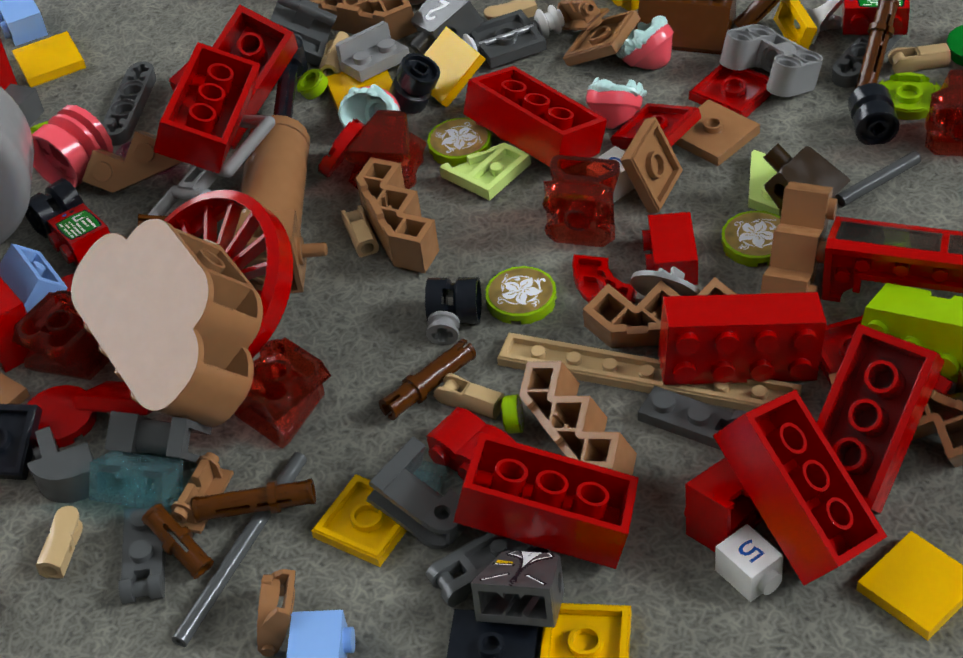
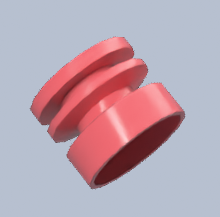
M77 105L65 106L48 120V124H44L32 134L34 143L33 167L51 185L63 178L76 188L83 182L82 179L93 150L103 149L113 153L112 140L105 127L90 112Z

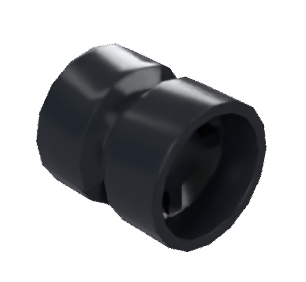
M412 53L403 57L389 89V92L398 101L401 111L416 114L426 108L431 97V90L435 88L440 77V69L435 61L422 54Z
M868 83L856 88L848 99V108L858 140L865 145L890 142L896 137L900 123L888 88L877 83Z
M61 178L45 188V195L37 193L30 198L25 216L37 233L44 238H48V234L52 231L47 220L84 202L73 185L66 179Z
M458 277L455 283H452L449 278L427 279L425 287L427 322L430 314L436 311H448L458 316L460 324L480 323L482 292L479 277ZM448 297H453V305H448Z

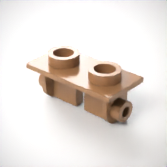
M561 0L557 6V9L561 10L565 21L562 30L591 31L602 23V17L610 11L608 8H598L593 0Z
M207 452L198 458L197 467L178 501H174L171 505L172 511L170 515L180 526H186L192 532L199 534L202 533L208 520L202 522L195 521L192 509L193 497L224 493L234 474L231 470L220 468L219 457L211 452Z

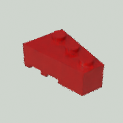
M726 457L685 484L686 508L684 516L686 517V535L714 552L719 543L746 524L755 529L763 520Z

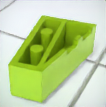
M886 283L865 307L861 325L937 352L945 361L940 375L957 383L958 373L963 368V297L954 295L951 299L932 296L929 290Z

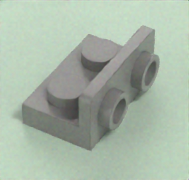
M384 21L358 32L335 45L340 70L359 82H363L400 64L403 57L410 54L409 47L391 38L389 25Z

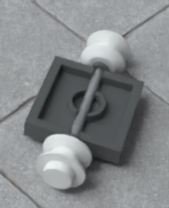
M553 5L548 6L547 13L537 9L533 21H530L520 9L484 21L469 35L463 34L462 39L486 58L485 61L490 68H494L547 50L545 38L549 37L551 30L561 34L565 21L561 10L556 9Z

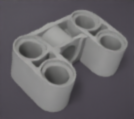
M751 24L727 31L719 62L728 69L739 71L760 67L770 73L766 87L767 91L780 97H792L815 89L823 57L819 53L808 50L776 33L770 27Z

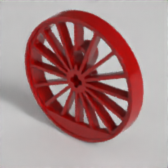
M234 190L206 192L183 203L164 221L170 223L174 228L195 237H200L203 234V239L218 243L248 280L265 275L262 291L257 290L263 305L262 323L256 338L248 348L253 358L264 347L277 328L290 296L293 280V254L290 240L280 220L270 210L249 195ZM242 209H249L251 211L234 236ZM224 218L217 239V222ZM260 225L263 234L245 248ZM267 250L266 262L243 269L262 252Z

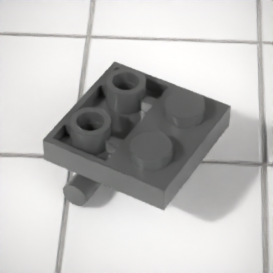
M278 0L270 20L294 32L295 36L300 37L303 41L307 63L319 66L337 15L319 8V4L310 0Z

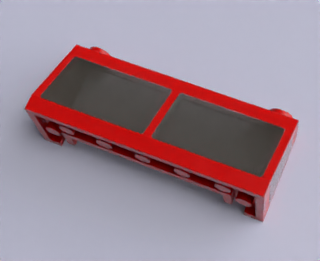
M836 216L825 247L821 300L840 302L842 294L849 289H852V292L860 293L862 280L963 293V232Z

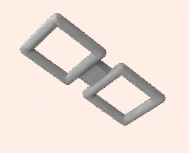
M244 115L239 128L255 129L227 162L223 164L220 173L217 174L190 164V171L178 185L172 186L147 215L164 216L178 199L190 200L198 195L210 192L211 190L208 188L217 177H232L273 129L276 123L275 119L272 116Z

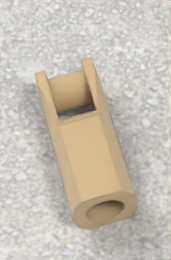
M513 0L485 8L484 16L487 20L521 9L530 18L535 16L537 4L535 0Z
M343 31L338 32L334 40H329L326 44L325 53L319 69L325 76L342 72L335 45L350 37Z
M947 43L919 47H900L890 51L888 61L892 64L895 74L949 66L951 52Z
M358 205L356 210L349 212L341 210L344 226L358 256L364 257L377 253L379 244L362 205Z
M453 373L446 374L443 378L444 385L437 387L434 391V397L442 404L461 407L495 420L501 412V402L505 396L501 392L471 383Z
M74 506L61 507L55 513L50 533L46 538L36 563L39 575L45 578H64L75 550V545L83 530L82 522L79 520L78 509Z

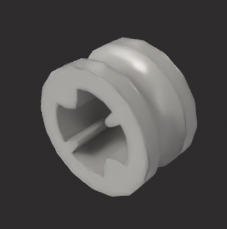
M436 311L430 314L426 329L428 340L434 344L455 343L459 336L460 320L458 316L448 311Z

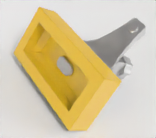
M781 0L773 20L784 37L809 49L811 44L815 43L820 31L839 29L841 27V17L833 13L843 3V0H828L823 5L814 9L803 6L799 0Z

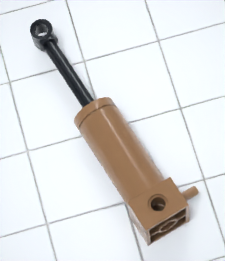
M295 36L298 50L278 80L274 113L272 115L276 122L275 126L245 160L240 191L270 210L280 220L287 232L293 254V280L290 293L304 292L307 258L321 257L328 254V246L325 242L304 244L301 236L310 136L307 129L299 121L292 118L297 77L303 75L308 69L303 41L298 36ZM242 209L234 236L251 211L249 209ZM260 225L245 248L263 234ZM267 250L262 252L243 269L266 262ZM265 275L249 280L256 290L262 291Z

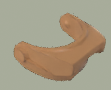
M281 569L272 574H264L262 577L258 606L257 645L258 651L263 656L271 657L279 651L289 628L295 600V570ZM279 596H284L282 608L277 607Z

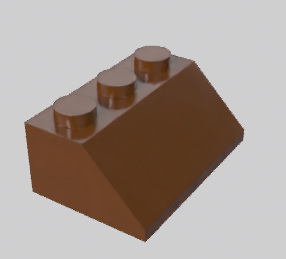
M639 0L638 15L641 18L639 22L649 24L654 17L664 16L674 31L672 50L721 55L726 33L728 30L733 29L735 24L733 20L736 19V0Z

